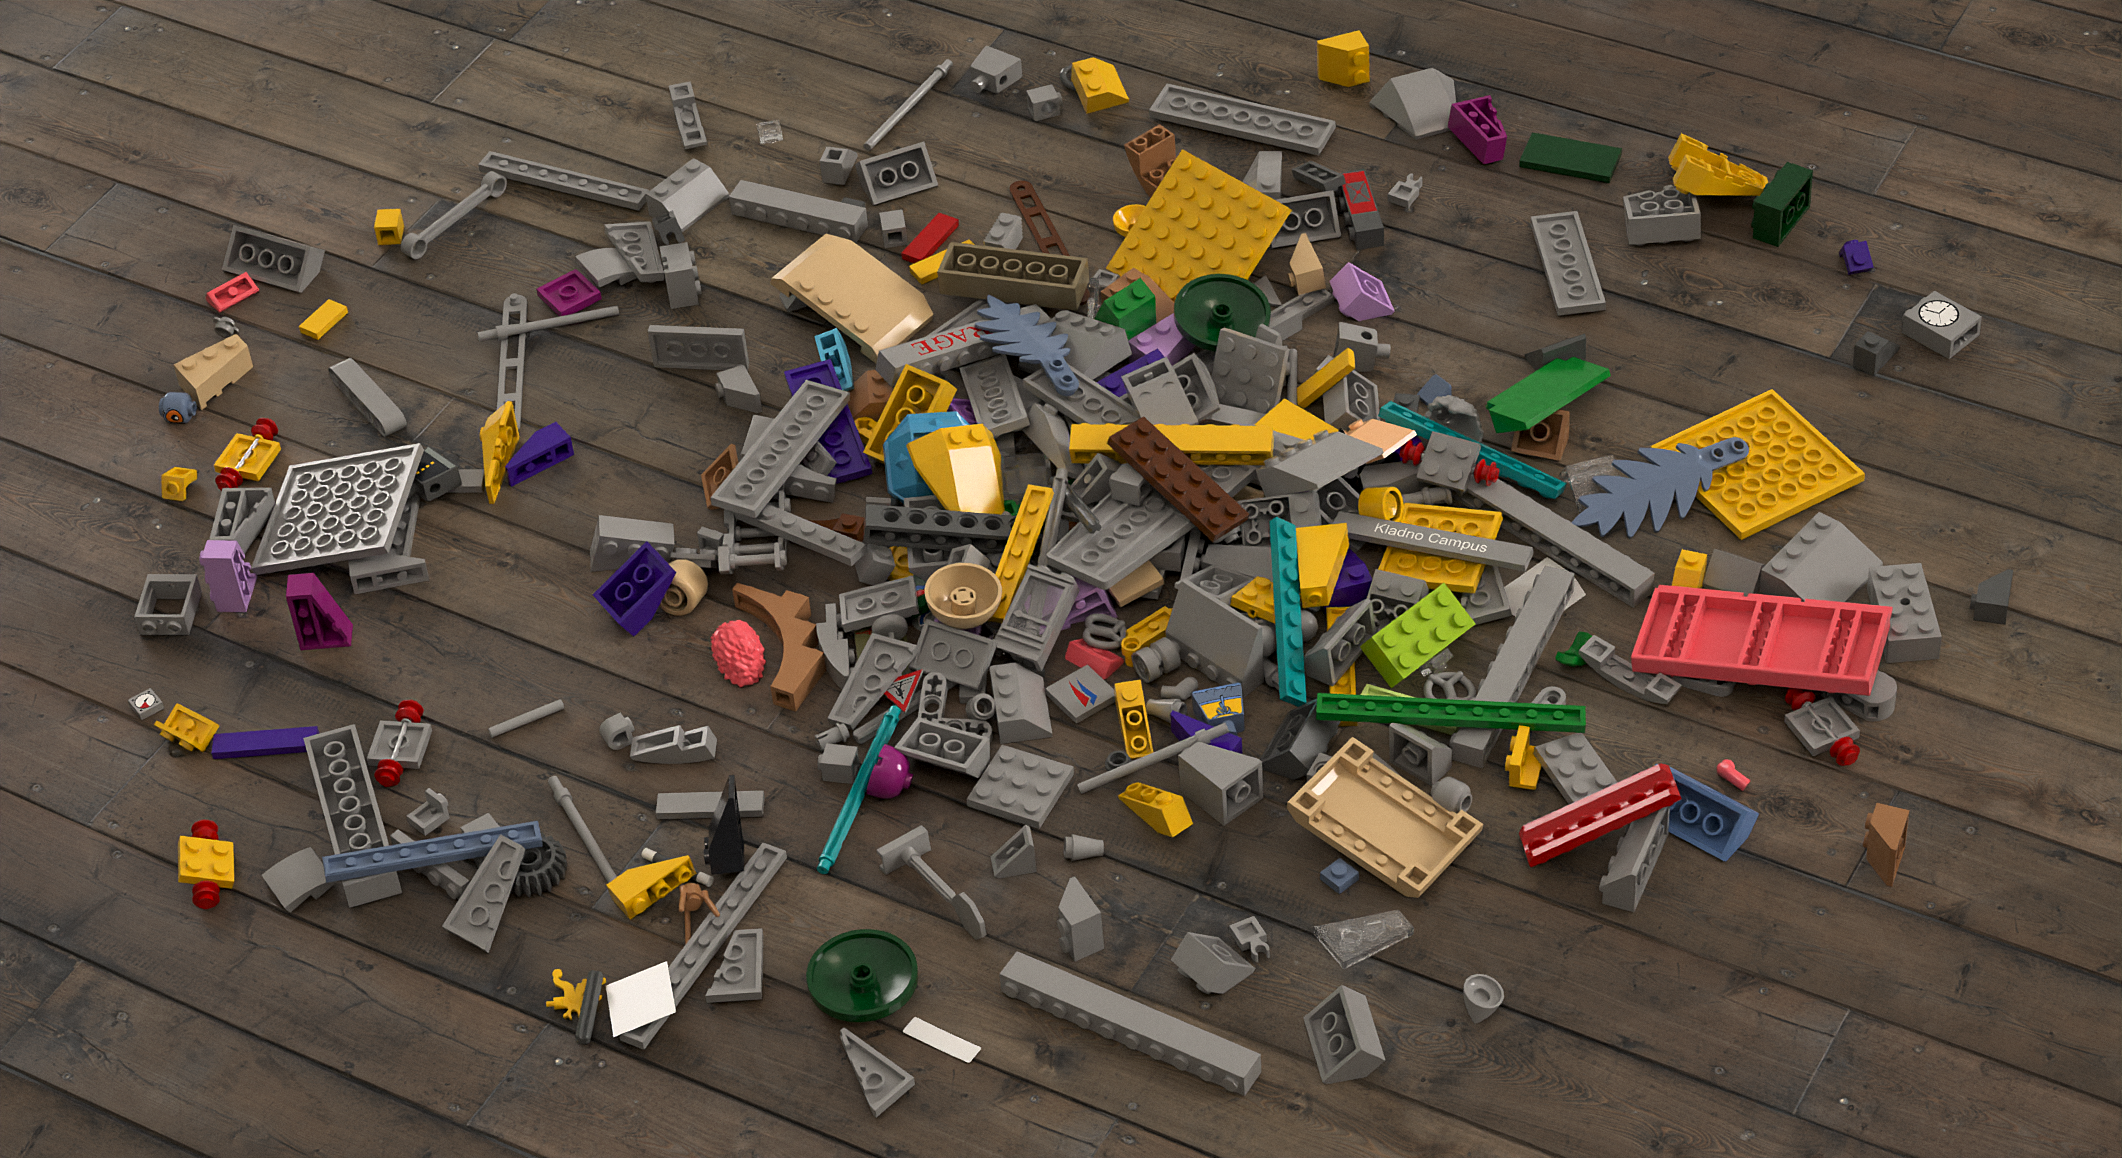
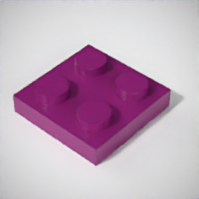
M577 269L536 289L538 297L559 317L574 314L602 299L601 292Z

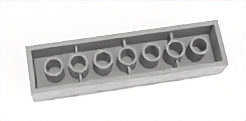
M355 724L303 738L335 855L389 846ZM397 871L342 880L349 908L402 893Z

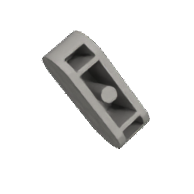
M1877 670L1870 696L1837 692L1828 693L1826 691H1820L1824 698L1831 696L1840 707L1864 720L1874 722L1884 720L1893 713L1897 684L1894 678Z

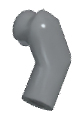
M1187 677L1175 687L1163 685L1161 698L1186 700L1192 695L1193 691H1197L1198 681L1194 677Z

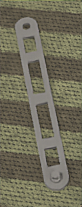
M513 293L505 299L502 325H506V327L518 325H509V314H520V324L526 323L527 299L524 296ZM526 333L519 334L518 358L507 359L508 339L501 340L497 409L507 401L515 403V417L518 430L521 426ZM506 369H517L516 393L505 394Z

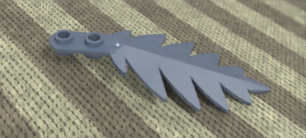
M988 295L987 304L989 308L979 309L977 314L991 320L975 323L974 327L998 333L981 335L979 340L1007 344L993 347L992 352L1022 356L1019 358L1020 362L1040 363L1058 394L1062 396L1073 395L1079 387V381L1063 358L1071 350L1070 348H1063L1067 342L1068 334L1051 336L1055 331L1056 322L1037 325L1040 319V312L1020 315L1018 303L1006 305L1001 300Z
M1731 437L1702 449L1678 443L1676 449L1680 452L1658 448H1639L1638 454L1653 464L1630 460H1613L1612 466L1629 478L1606 475L1594 476L1592 482L1608 493L1580 496L1578 501L1587 509L1581 512L1571 523L1577 527H1585L1597 523L1600 536L1604 537L1617 523L1623 513L1627 537L1631 539L1643 521L1649 504L1653 529L1655 533H1658L1668 515L1674 493L1679 518L1684 519L1694 501L1699 482L1701 481L1703 491H1708L1712 481V471L1745 459L1749 453V447L1743 439Z

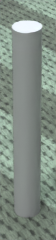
M559 699L488 728L490 736L493 738L564 709L563 702Z

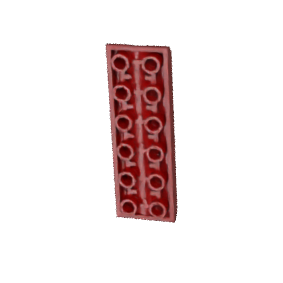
M1657 764L1523 825L1519 835L1530 867L1543 864L1549 859L1569 852L1584 843L1594 841L1606 833L1618 830L1637 819L1645 818L1664 807H1669L1675 802L1682 800L1669 765Z

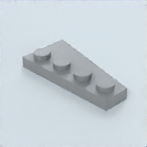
M651 222L605 224L606 235L640 282L653 283L664 281V270Z
M500 834L442 927L489 953L525 848Z

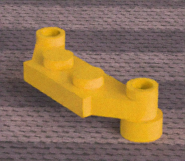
M1164 606L1126 630V637L1121 642V650L1125 656L1127 666L1134 667L1132 663V654L1144 647H1150L1151 643L1166 637V628L1173 608Z

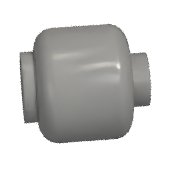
M1445 777L1437 781L1431 789L1433 800L1448 811L1458 814L1460 810L1466 812L1471 806L1473 798L1470 787L1453 777Z

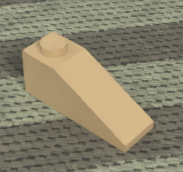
M1306 233L1301 234L1290 261L1291 273L1287 274L1290 287H1295L1298 295L1326 288L1323 267Z

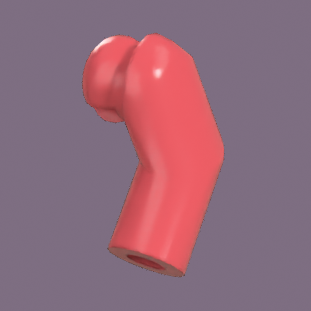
M1725 759L1717 765V774L1741 791H1744L1750 783L1748 778L1735 769V765L1731 760Z

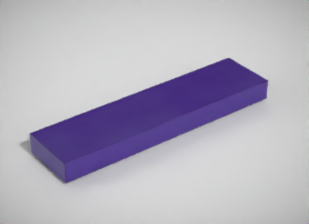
M317 726L214 734L211 753L213 759L307 752L303 738L319 734Z

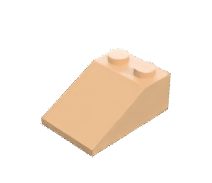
M1359 419L1348 426L1350 430L1345 432L1349 436L1383 449V454L1368 461L1366 464L1384 459L1417 435L1415 430L1375 419L1365 422Z

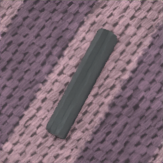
M591 970L588 973L575 1035V1041L578 1044L587 1045L591 1041L603 982V973L601 971Z

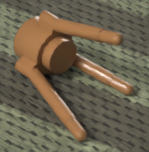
M687 883L679 887V912L684 911L685 945L691 938L690 912L698 910L703 901L716 917L720 916L716 906L709 898L708 891H701L700 886L695 883Z

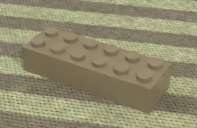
M950 242L937 271L940 294L986 300L987 296L991 295L1002 302L1027 305L1037 304L1042 307L1075 311L1079 308L1090 280L1088 258Z

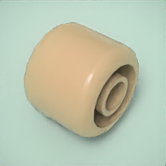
M677 559L669 563L677 573L659 607L666 613L674 616H684L691 613L706 594L708 580L706 574L697 564L688 560Z

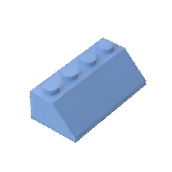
M1670 767L1682 800L1670 806L1669 832L1713 856L1727 861L1749 837L1759 813Z

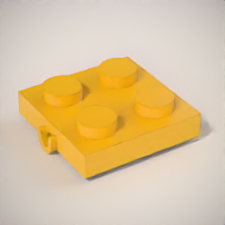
M1257 576L1231 597L1230 606L1247 612L1250 618L1257 616L1275 624L1273 582L1267 578Z

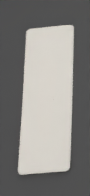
M914 1017L903 1030L904 1033L967 1063H970L981 1050V1047L917 1017Z

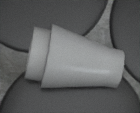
M1149 699L1146 705L1147 714L1156 716L1171 723L1170 713L1173 710L1187 715V705L1180 699Z
M1071 834V837H1064V858H1070L1071 861L1103 856V840Z

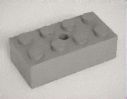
M1912 563L1869 567L1867 592L1871 605L1893 607L1890 629L1883 649L1886 663L1939 659L1942 636L1922 564Z

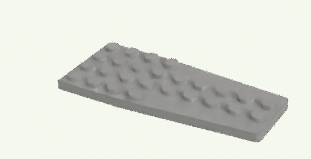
M1197 465L1231 497L1257 477V468L1251 465ZM1155 488L1150 491L1140 506L1114 500L1110 492L1091 510L1100 521L1101 530L1091 534L1079 522L1047 553V563L1091 585L1107 590L1190 531L1195 525Z

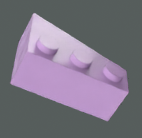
M207 540L204 550L200 552V564L205 569V582L210 586V599L214 601L217 612H247L257 580L256 573H250L249 571L251 570L250 563L243 561L245 554L237 541Z

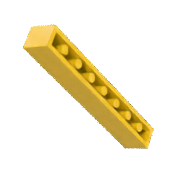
M1112 423L1105 425L1071 424L1069 445L1071 463L1089 464L1097 453L1119 461L1120 464L1127 463L1107 444V441L1111 435L1128 425H1115ZM1213 424L1154 425L1196 465H1265L1264 461L1273 457L1274 436L1272 426H1240L1237 424L1230 426H1217Z

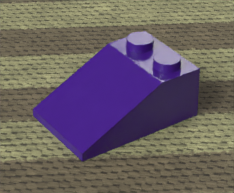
M646 541L593 596L618 624L634 637L653 618L677 572Z
M1348 548L1330 603L1328 606H1321L1324 614H1326V607H1351L1367 599L1372 577L1365 563L1350 548Z

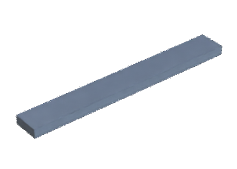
M538 821L325 856L322 859L326 883L487 856L500 834L520 844L525 849L542 847Z

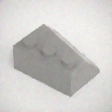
M1672 185L1664 186L1661 192L1655 193L1648 190L1623 197L1626 234L1629 244L1644 245L1654 242L1664 244L1670 241L1682 240L1688 242L1694 239H1701V213L1694 194L1690 192L1688 195L1683 194L1676 188H1673Z

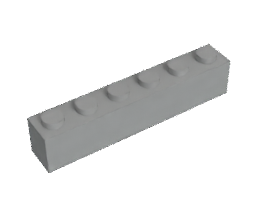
M740 180L729 196L732 215L819 235L830 234L852 240L854 243H857L868 227L867 213L864 207Z

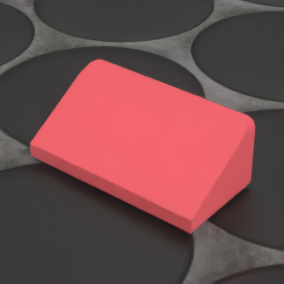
M245 272L208 292L206 300L220 313L259 292V289L248 273Z
M1083 638L1070 641L1065 655L1066 660L1080 668L1088 664L1103 680L1112 675L1124 663L1123 658L1108 650L1092 647Z

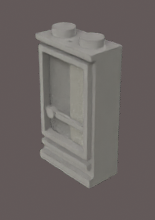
M1028 564L1027 572L995 639H993L998 642L994 653L1000 656L1002 651L1008 652L1013 660L1020 663L1023 661V658L1033 661L1037 670L1042 671L1080 590L1075 578L1066 573L1059 575L1052 572L1046 566L1038 565L1036 567Z

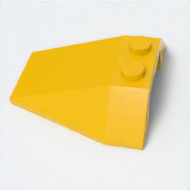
M983 424L940 428L906 445L915 469L945 510L1000 515L1005 511L1001 454L993 434Z

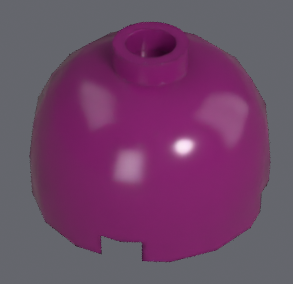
M884 744L878 755L882 759L878 760L872 770L867 786V794L881 799H892L898 796L903 788L909 789L914 774L909 773L910 762L908 757L894 749V747Z

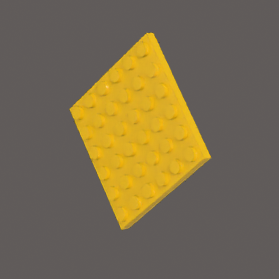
M1182 149L1106 269L1112 273L1119 274L1121 277L1132 268H1135L1149 276L1174 303L1179 291L1187 283L1201 276L1229 274L1248 280L1292 210Z
M1773 389L1651 446V448L1680 452L1676 449L1678 443L1688 444L1698 449L1731 437L1741 438L1747 443L1749 453L1745 459L1712 471V481L1708 491H1703L1700 481L1696 497L1741 540L1855 486L1865 479V473Z

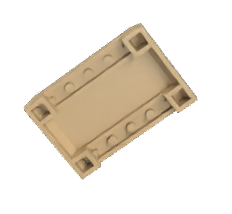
M1352 737L1288 801L1287 810L1298 824L1406 897L1419 898L1482 831L1483 824L1463 810H1460L1458 814L1446 810L1434 801L1431 796L1374 759V751Z

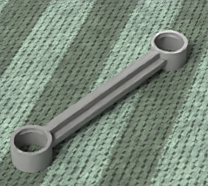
M493 171L488 172L483 177L480 188L419 235L415 233L407 234L401 243L402 253L413 259L421 258L426 252L427 244L487 197H500L507 186L506 178Z

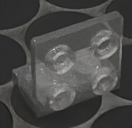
M1613 454L1565 466L1559 474L1561 481L1569 482L1579 514L1587 509L1578 501L1580 496L1608 493L1592 482L1594 476H1620L1618 469L1611 464L1614 460Z

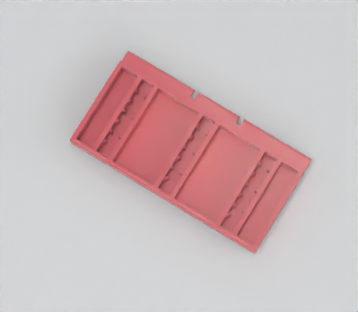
M1659 585L1653 592L1631 655L1632 671L1659 674L1660 672L1664 675H1671V677L1680 676L1747 683L1749 685L1759 684L1826 691L1828 693L1837 692L1870 696L1890 629L1893 607L1805 599V602H1801V598L1748 593V597H1746L1742 592Z

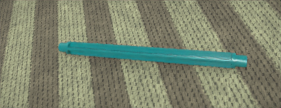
M890 706L888 712L884 714L877 734L871 743L819 857L817 871L821 874H827L830 867L834 865L842 843L863 801L874 765L881 759L878 755L884 744H888L899 722L901 710L897 706Z

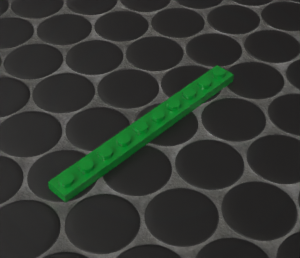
M1317 693L1316 720L1518 730L1520 725L1530 727V730L1585 733L1586 707Z

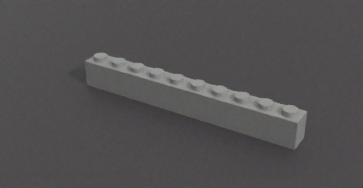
M1472 474L1465 493L1450 489L1454 499L1471 509L1502 512L1503 520L1500 527L1634 608L1654 592L1655 573L1615 550L1607 543L1595 538L1589 532L1575 526L1569 520L1555 514L1549 508L1542 506L1529 496L1517 491L1511 485L1499 479L1495 483L1492 482L1490 486L1486 485V480H1481L1477 484Z
M1545 565L1541 574L1535 576L1532 591L1527 592L1523 608H1519L1516 613L1515 624L1509 626L1505 643L1499 645L1496 660L1490 662L1486 679H1481L1478 694L1476 697L1473 696L1471 700L1517 703L1574 592V573ZM1459 727L1458 732L1453 733L1450 739L1449 747L1452 748V760L1483 769L1503 729Z
M1018 951L999 974L1001 992L1007 996L1029 1003L1034 1008L1050 1012L1058 1018L1071 1021L1081 1028L1099 1033L1107 1039H1113L1125 1044L1130 1049L1146 1053L1156 1060H1162L1174 1065L1179 1070L1195 1074L1205 1081H1211L1223 1086L1230 1092H1237L1245 1096L1262 1072L1261 1054Z

